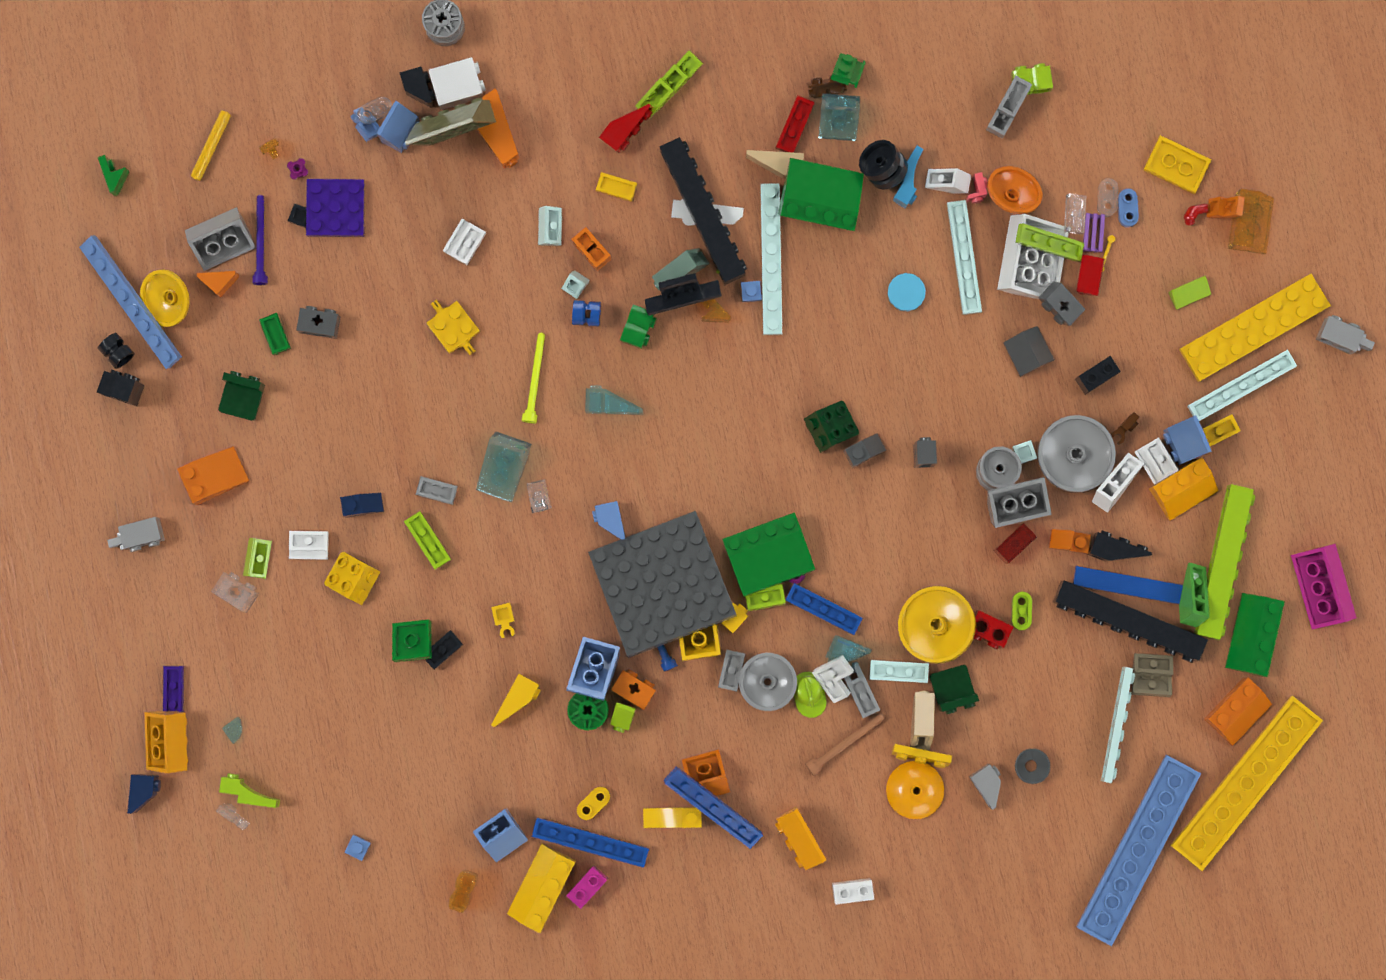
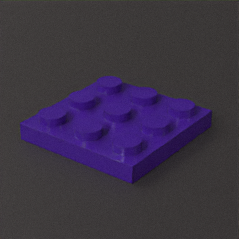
M307 179L306 236L364 237V179Z

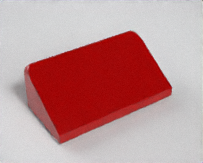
M1082 255L1076 292L1081 295H1099L1104 258Z

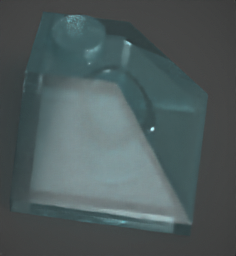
M834 635L825 657L830 662L843 655L850 662L870 654L872 649Z

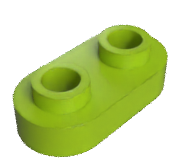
M1018 592L1012 598L1011 622L1017 630H1026L1032 622V598L1027 592ZM1019 598L1025 600L1024 605L1018 603ZM1019 617L1024 619L1023 624L1018 623Z

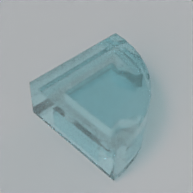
M239 717L222 728L233 744L239 740L242 734V722Z

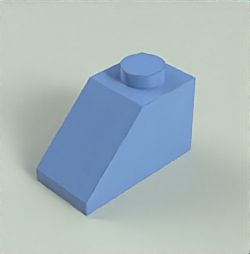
M618 502L595 506V511H592L594 522H598L600 527L620 540H625Z

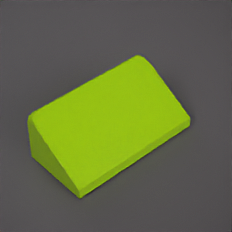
M1203 276L1171 290L1169 295L1177 310L1211 295L1206 276Z
M249 538L243 576L266 579L272 541Z

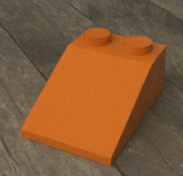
M234 446L177 468L192 504L199 505L249 482V478Z

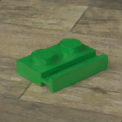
M840 53L831 80L846 85L850 83L857 88L866 61L862 63L851 55Z

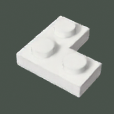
M843 655L813 670L812 674L833 703L850 695L851 692L841 679L851 675L854 670Z

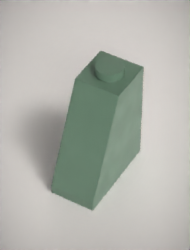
M700 248L686 250L652 276L654 285L660 291L659 282L697 273L710 263Z

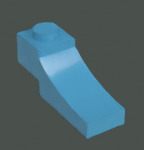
M918 145L907 161V173L900 182L901 187L893 199V202L905 209L908 204L912 206L917 198V195H915L917 189L914 187V173L917 162L923 152V148Z

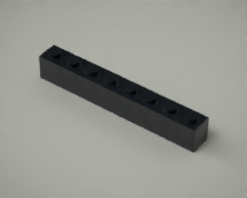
M678 137L659 146L660 153L716 269L720 272L719 275L724 285L744 277L745 270H747L743 259L739 260L737 253H739L735 242L731 243L728 237L731 236L726 225L723 226L720 219H723L719 209H715L712 204L714 202L710 191L706 192L704 188L706 182L702 174L698 175L696 171L698 166L695 159H690L687 153L690 150L686 141L682 142L681 138Z
M1065 580L1060 582L1053 603L1057 604L1056 607L1063 611L1068 609L1075 611L1074 615L1085 619L1086 616L1092 618V622L1097 625L1111 626L1110 630L1120 634L1122 631L1126 632L1131 639L1136 641L1143 639L1147 641L1146 645L1157 648V646L1165 648V653L1173 656L1177 653L1183 656L1182 660L1190 663L1200 661L1208 641L1206 638Z

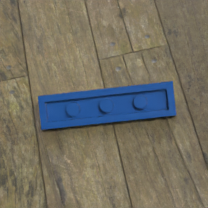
M795 583L785 600L852 635H855L863 619Z

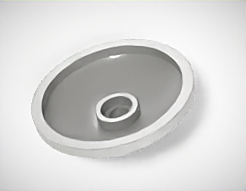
M761 653L749 659L743 666L739 676V688L743 698L752 707L763 711H774L784 707L793 698L797 688V676L791 663L784 657L775 653ZM766 678L771 679L769 686L764 684Z

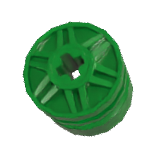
M576 693L568 704V718L579 729L586 731L597 729L608 718V701L606 698L603 701ZM585 705L587 707L590 705L593 707L591 709V715L589 713L586 715L583 713L585 711V709L583 708Z

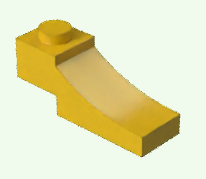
M696 807L643 808L644 828L702 827L701 811Z

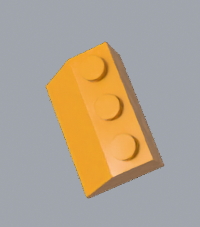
M1203 457L1194 460L1149 488L1169 521L1218 492L1213 473Z
M178 711L144 712L146 770L167 774L187 771L188 739L186 736V713Z
M797 807L776 818L778 822L775 826L780 834L785 833L787 837L785 843L790 851L794 849L797 855L794 859L799 868L804 867L805 870H808L827 861Z

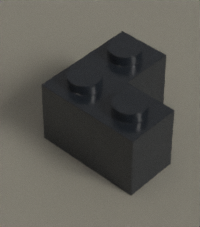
M111 369L110 373L103 372L97 393L138 406L145 385L140 383V379L133 375L124 373V376H122L121 372Z

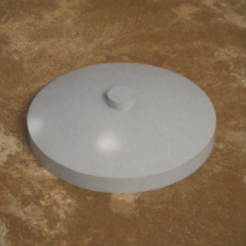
M1073 415L1061 418L1050 425L1040 439L1038 445L1040 469L1050 483L1064 491L1085 492L1102 484L1114 467L1116 451L1113 439L1101 423L1090 417Z

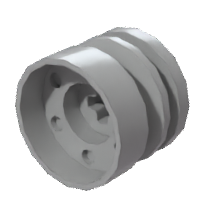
M434 0L425 7L422 14V23L429 39L433 43L440 46H451L462 38L465 31V23L458 6L450 0ZM445 17L446 20H443L442 23H440L439 20H442V18Z

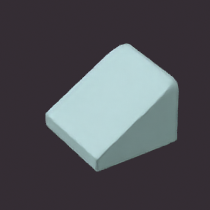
M574 270L569 274L561 289L578 299L590 280Z

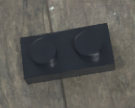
M450 630L432 645V659L425 660L435 670L464 644Z

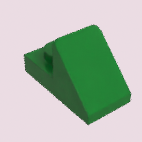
M105 155L97 157L109 192L113 196L119 195L130 171L127 168L116 170L113 160Z

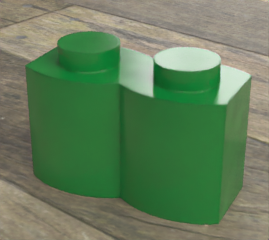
M633 304L620 342L642 349L643 345L647 346L650 335H648L649 329L654 328L657 320L654 317L655 314L648 316L645 308Z

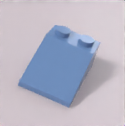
M1197 415L1163 430L1165 433L1163 434L1164 441L1167 445H1170L1172 450L1170 452L1171 457L1178 465L1212 451Z
M583 637L566 690L604 701L620 656V647Z

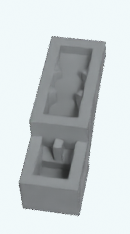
M1018 76L1014 77L986 129L988 132L1003 139L1030 90L1031 83Z

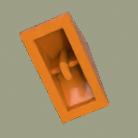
M236 271L197 273V277L219 297H222L239 278V274Z

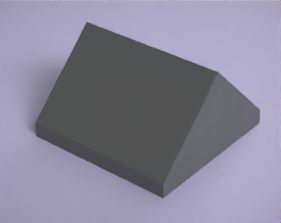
M1038 326L1025 330L1003 342L1020 377L1054 361Z

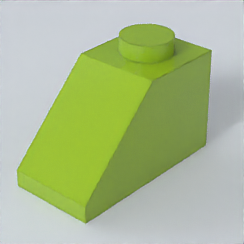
M617 702L610 725L614 726L613 730L622 733L625 730L629 731L636 708Z

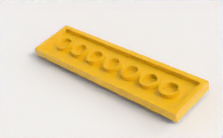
M1309 274L1185 345L1179 351L1197 381L1200 382L1331 305L1313 275Z

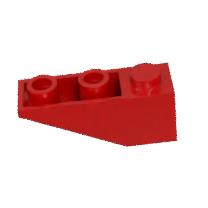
M647 104L611 121L599 138L618 153L621 150L625 151L630 144L629 139L632 135L636 136L641 130V123L651 117L653 107Z

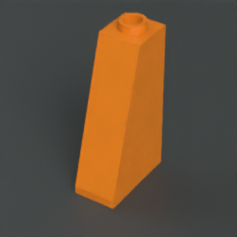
M495 88L484 95L482 100H490L496 122L481 127L477 131L505 169L517 164L519 155L498 91Z

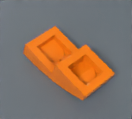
M1220 196L1209 199L1207 218L1242 216L1245 197L1224 198Z

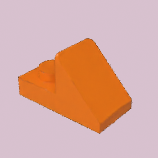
M1052 529L1049 548L1088 554L1091 534L1077 533L1072 530Z

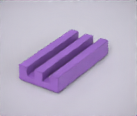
M1085 214L1084 252L1102 253L1105 214ZM1091 218L1093 219L1091 248H1088L1089 220ZM1097 219H1100L1098 248H1095Z

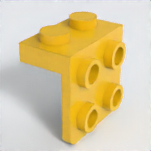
M341 552L324 584L344 597L363 605L381 571L345 552Z

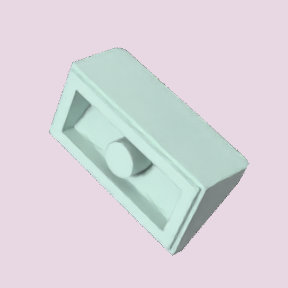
M540 207L538 245L561 246L562 208Z

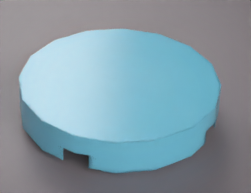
M904 273L892 279L888 286L887 295L889 302L896 309L908 312L915 310L922 304L926 290L924 283L919 277L914 274Z

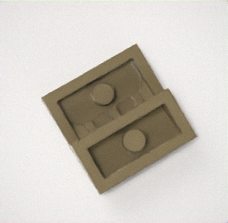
M1134 653L1132 673H1135V679L1132 684V695L1171 697L1173 656Z

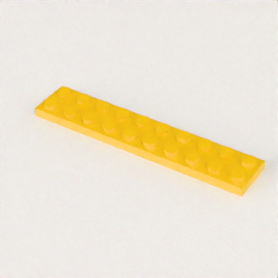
M1290 696L1170 846L1200 871H1203L1323 720L1294 696Z

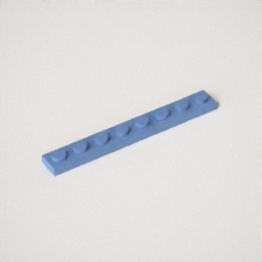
M96 235L90 236L79 248L165 369L171 368L182 358L181 354Z

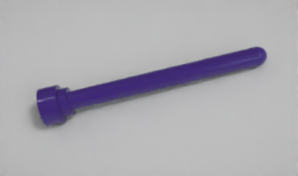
M263 195L257 196L256 272L252 276V284L254 285L268 284V276L264 272Z

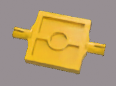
M438 300L432 302L430 305L437 314L426 324L449 354L463 347L469 356L472 355L476 350H474L469 342L480 330L458 301L446 308H443Z

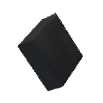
M294 203L288 222L306 228V208Z

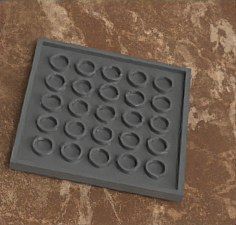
M696 511L626 537L625 540H618L588 552L628 658L737 616Z

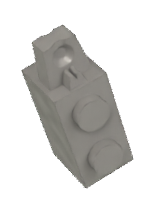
M1334 315L1324 319L1316 337V340L1350 355L1360 351L1361 348L1370 351L1375 342L1366 339L1365 331L1361 330L1359 325L1354 323L1347 324L1342 322V318Z
M153 517L119 526L117 537L107 540L109 548L120 546V550L125 549L130 550V552L142 550V546L155 547L160 545L161 541H165L160 518Z

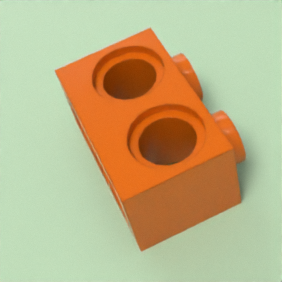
M587 227L571 239L574 246L597 272L612 260L611 255Z

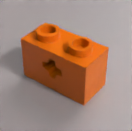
M630 669L627 672L623 670L611 690L642 710H645L656 692L653 689L655 685L646 679L643 682L637 679L638 674ZM636 683L639 684V685H638V689H640L639 693H638V692H634V694H632V693H631V690H632V689H631L629 686H630L631 684H632V685H635Z

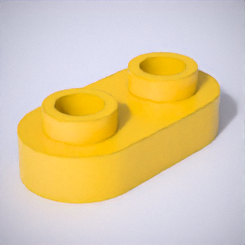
M605 787L595 788L577 806L578 816L583 820L592 819L609 802L610 792ZM598 793H602L604 795L603 800L597 799ZM584 807L590 808V812L588 814H585L583 812Z

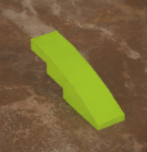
M688 50L680 61L674 64L636 104V107L639 109L650 104L653 107L651 110L653 112L652 117L704 63Z

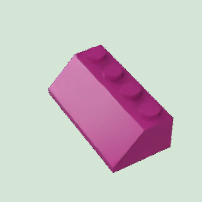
M1336 544L1291 555L1312 629L1339 624L1357 618Z

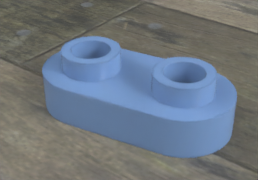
M1124 189L1117 197L1118 220L1122 226L1132 227L1139 219L1138 197L1134 190ZM1125 195H1129L1131 201H1127ZM1126 214H1131L1132 219H1127Z

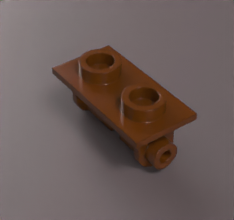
M832 75L829 76V79L814 78L811 79V82L807 83V86L812 88L808 90L809 97L814 99L827 96L826 89L828 88L830 95L844 93L847 90L846 84L831 80Z

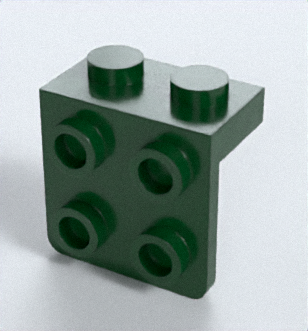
M230 371V374L224 372L222 380L226 384L219 404V412L254 421L265 385L260 382V378L254 376L244 378L241 377V373Z
M839 401L817 410L804 418L806 427L810 431L820 453L859 434V430L844 401Z
M966 665L956 666L930 675V681L940 712L945 711L947 715L957 712L956 708L964 706V709L976 706L975 702H978L979 698L978 694L974 692Z

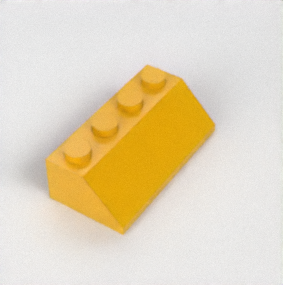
M541 844L507 914L522 925L541 933L576 860Z

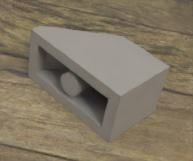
M986 764L970 775L969 778L989 808L994 810L997 805L1001 783L998 776L1001 774L995 765L991 767L990 764Z

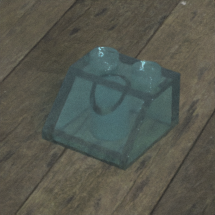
M822 94L819 138L856 141L860 96Z

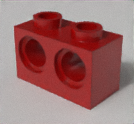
M977 610L975 613L976 624L982 621L985 624V630L979 632L976 629L973 639L978 641L984 639L988 641V646L997 650L999 647L1004 648L1014 627ZM997 629L1003 633V638L1000 641L996 640L993 636L994 631Z

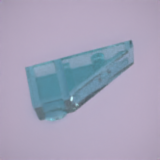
M591 385L590 388H586V413L643 415L642 408L606 389H602V386Z

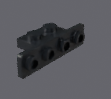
M696 273L659 282V289L662 295L645 299L647 314L650 316L719 298L722 296L719 281L715 280L699 284Z

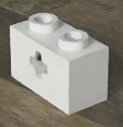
M870 878L832 883L835 905L874 900L873 885Z

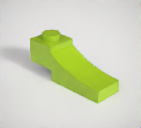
M228 773L227 776L221 777L219 793L238 795L237 803L272 808L279 807L280 799L268 797L254 791L244 783V779L239 778V774Z

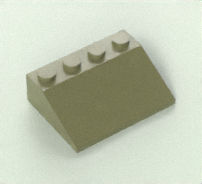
M482 97L471 100L469 105H465V103L454 106L455 110H442L438 112V116L432 117L430 115L421 118L422 121L414 125L405 140V144L430 146L495 123L496 120L490 100H482Z

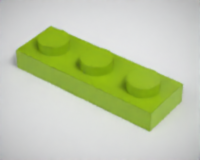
M421 511L404 521L435 570L452 560Z

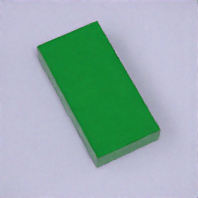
M278 313L259 319L272 355L291 349Z

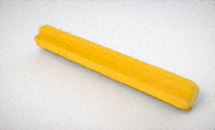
M220 111L191 173V177L197 181L202 179L231 117L228 112Z

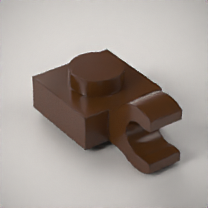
M1135 412L1130 414L1118 429L1110 434L1112 438L1115 434L1120 436L1118 445L1125 441V432L1127 430L1131 432L1138 425L1136 421L1140 417Z

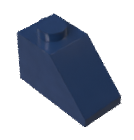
M381 493L340 497L342 513L346 518L384 512Z
M131 774L127 814L136 813L157 795L161 787L158 775Z

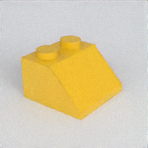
M717 624L679 638L682 661L721 655Z

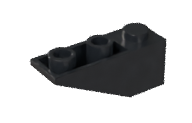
M1101 530V533L1097 532L1094 534L1087 555L1102 561H1114L1151 556L1152 552H1149L1146 546L1137 544L1136 547L1131 545L1130 541L1125 538L1119 537L1118 540L1112 538L1111 533Z

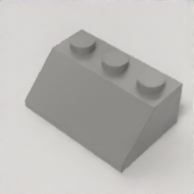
M237 207L185 230L187 242L204 271L256 248Z
M1044 477L987 491L990 521L995 528L1052 515Z

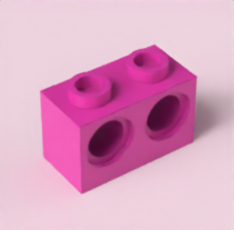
M593 865L567 894V897L581 909L608 878Z

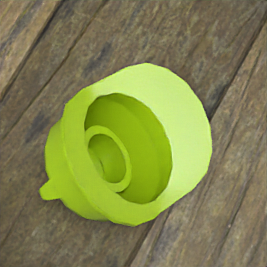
M812 672L798 674L797 688L794 694L797 709L803 716L815 718L821 715L826 707L824 689Z

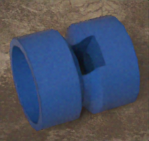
M574 300L572 325L583 326L587 323L588 326L599 327L601 302L590 301L586 304L585 301ZM586 310H591L590 317H586Z

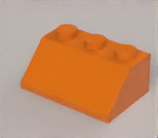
M1243 677L1204 720L1233 746L1267 711L1272 703L1249 677Z

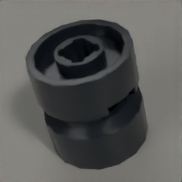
M118 333L109 335L98 346V350L105 357H109L108 361L115 369H119L127 364L135 354L128 345H123L124 340Z

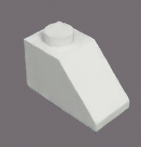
M958 168L928 169L925 188L952 194H968L972 175Z

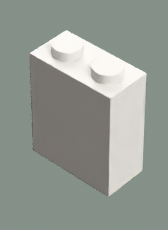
M472 57L428 70L440 110L468 103L473 99L484 96L483 92L486 91L483 80L479 81L477 75L481 73L478 62L474 63Z

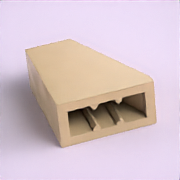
M928 691L915 692L910 747L930 750L934 737L935 693Z

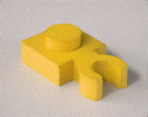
M511 603L491 607L495 626L501 625L502 627L500 630L501 638H505L504 631L507 629L511 631L512 636H515V630L510 626L511 622H515Z

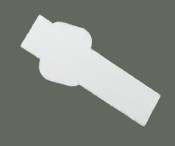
M673 200L671 217L681 218L685 225H695L684 200ZM713 204L714 208H718L722 215L721 223L733 225L743 217L744 208Z

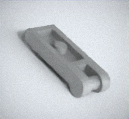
M856 661L852 663L851 667L854 670L852 674L856 672L858 678L851 680L850 676H846L844 680L862 718H865L880 711V708Z

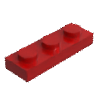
M797 95L777 142L776 149L783 152H795L815 102Z

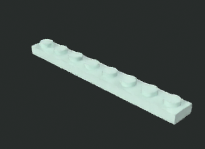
M761 184L763 335H782L780 215L778 214L780 184Z

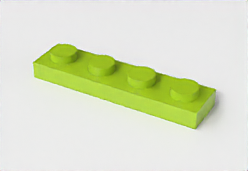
M1024 223L1018 225L1015 243L1075 262L1081 261L1084 248L1083 242Z

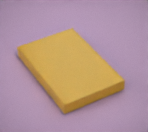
M1160 135L1143 170L1195 194L1211 159Z

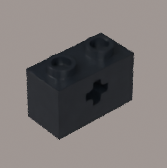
M1109 356L1079 375L1075 380L1086 395L1121 371L1112 357Z

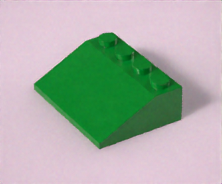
M790 158L778 214L793 219L855 231L864 174Z
M795 512L722 539L743 597L816 570Z

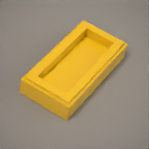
M601 172L596 191L632 202L637 183Z

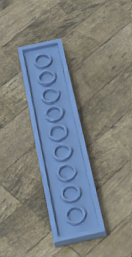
M1168 755L1164 756L1076 926L1078 929L1110 946L1113 945L1201 773Z

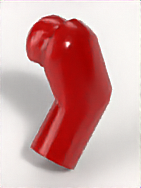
M1208 205L1190 206L1184 214L1185 224L1188 226L1194 225L1198 214L1208 213Z

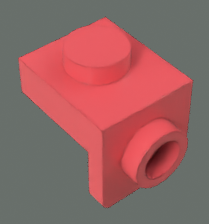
M982 172L974 174L972 179L976 193L969 194L966 197L967 202L979 203L987 196L986 188L988 181L986 177H983Z

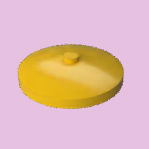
M942 586L927 587L913 594L903 605L898 619L899 636L905 648L919 660L932 664L950 662L961 656L970 646L976 630L975 615L968 601L957 591Z

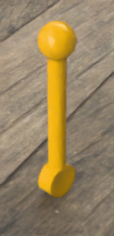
M1110 235L1107 238L1108 244L1103 258L1105 259L1104 265L1111 244L1115 241V237L1113 235Z

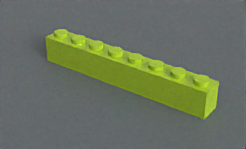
M1233 484L1228 485L1226 488L1207 573L1210 618L1198 627H1195L1194 634L1214 640H1220L1221 637H1224L1226 631L1224 621L1230 613L1228 603L1229 599H1232L1234 595L1233 581H1236L1239 572L1236 569L1237 563L1241 561L1243 555L1241 545L1245 543L1247 537L1245 527L1250 522L1251 514L1249 510L1255 501L1254 489Z

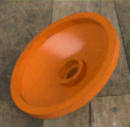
M1012 166L1000 167L992 172L988 179L987 189L991 199L997 206L1009 213L1029 214L1035 211L1042 201V189L1038 181L1023 169Z

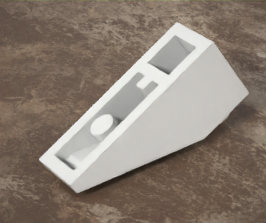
M1128 453L1097 489L1092 502L1108 513L1143 467L1144 463Z

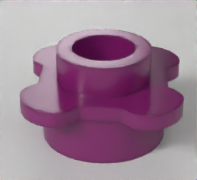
M299 158L298 161L288 162L287 168L290 169V177L296 180L308 175L304 159Z

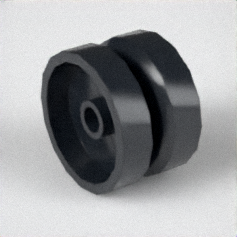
M878 140L871 143L863 150L859 158L860 171L876 188L882 190L891 189L898 185L904 179L908 170L906 158L894 144L887 140Z

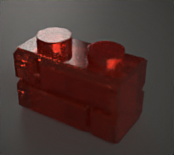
M1023 523L993 551L1005 564H1009L1037 537Z

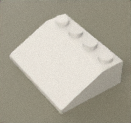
M1027 214L1010 215L997 290L1039 299L1038 297L1053 281L1060 283L1064 258L1015 243L1018 225L1024 223L1064 237H1068L1069 228Z

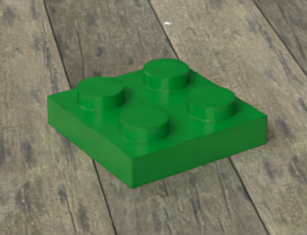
M427 619L392 623V661L404 662L432 659V621Z

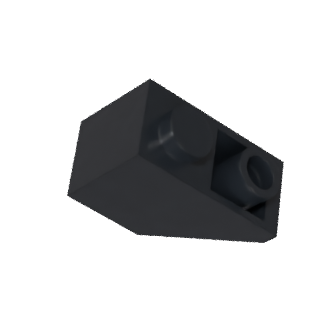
M421 66L400 72L407 96L430 108L434 107L432 101L436 99L433 89L429 90L427 85L430 82L428 72H424Z

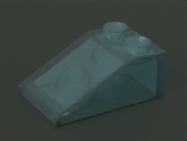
M495 432L488 442L476 490L512 502L532 444Z

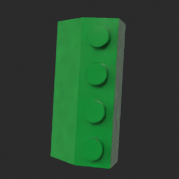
M1246 593L1241 594L1225 668L1260 677H1268L1285 601Z

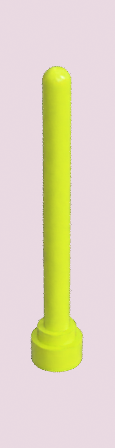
M539 333L537 336L528 405L525 413H522L521 420L525 423H537L538 415H536L534 410L545 341L544 333Z

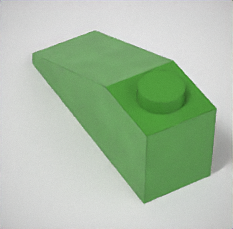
M1193 563L1187 564L1179 604L1180 623L1198 627L1210 618L1207 573L1204 566Z

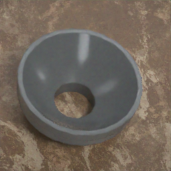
M1034 748L1026 749L1017 756L1015 771L1022 781L1029 784H1037L1048 776L1050 761L1041 750ZM1029 760H1033L1036 763V769L1032 772L1027 771L1025 767L1026 762Z

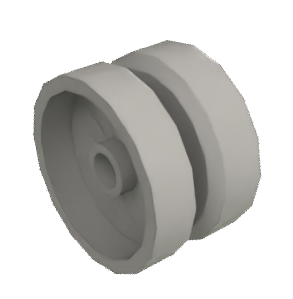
M994 447L988 450L978 461L976 478L979 484L986 490L1013 485L1020 477L1022 471L1021 461L1018 455L1011 449Z

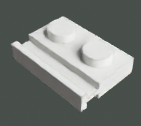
M462 218L444 247L443 252L468 265L485 237L486 232Z
M1159 437L1135 451L1138 459L1144 463L1143 467L1154 485L1179 471Z
M289 531V559L328 560V531Z

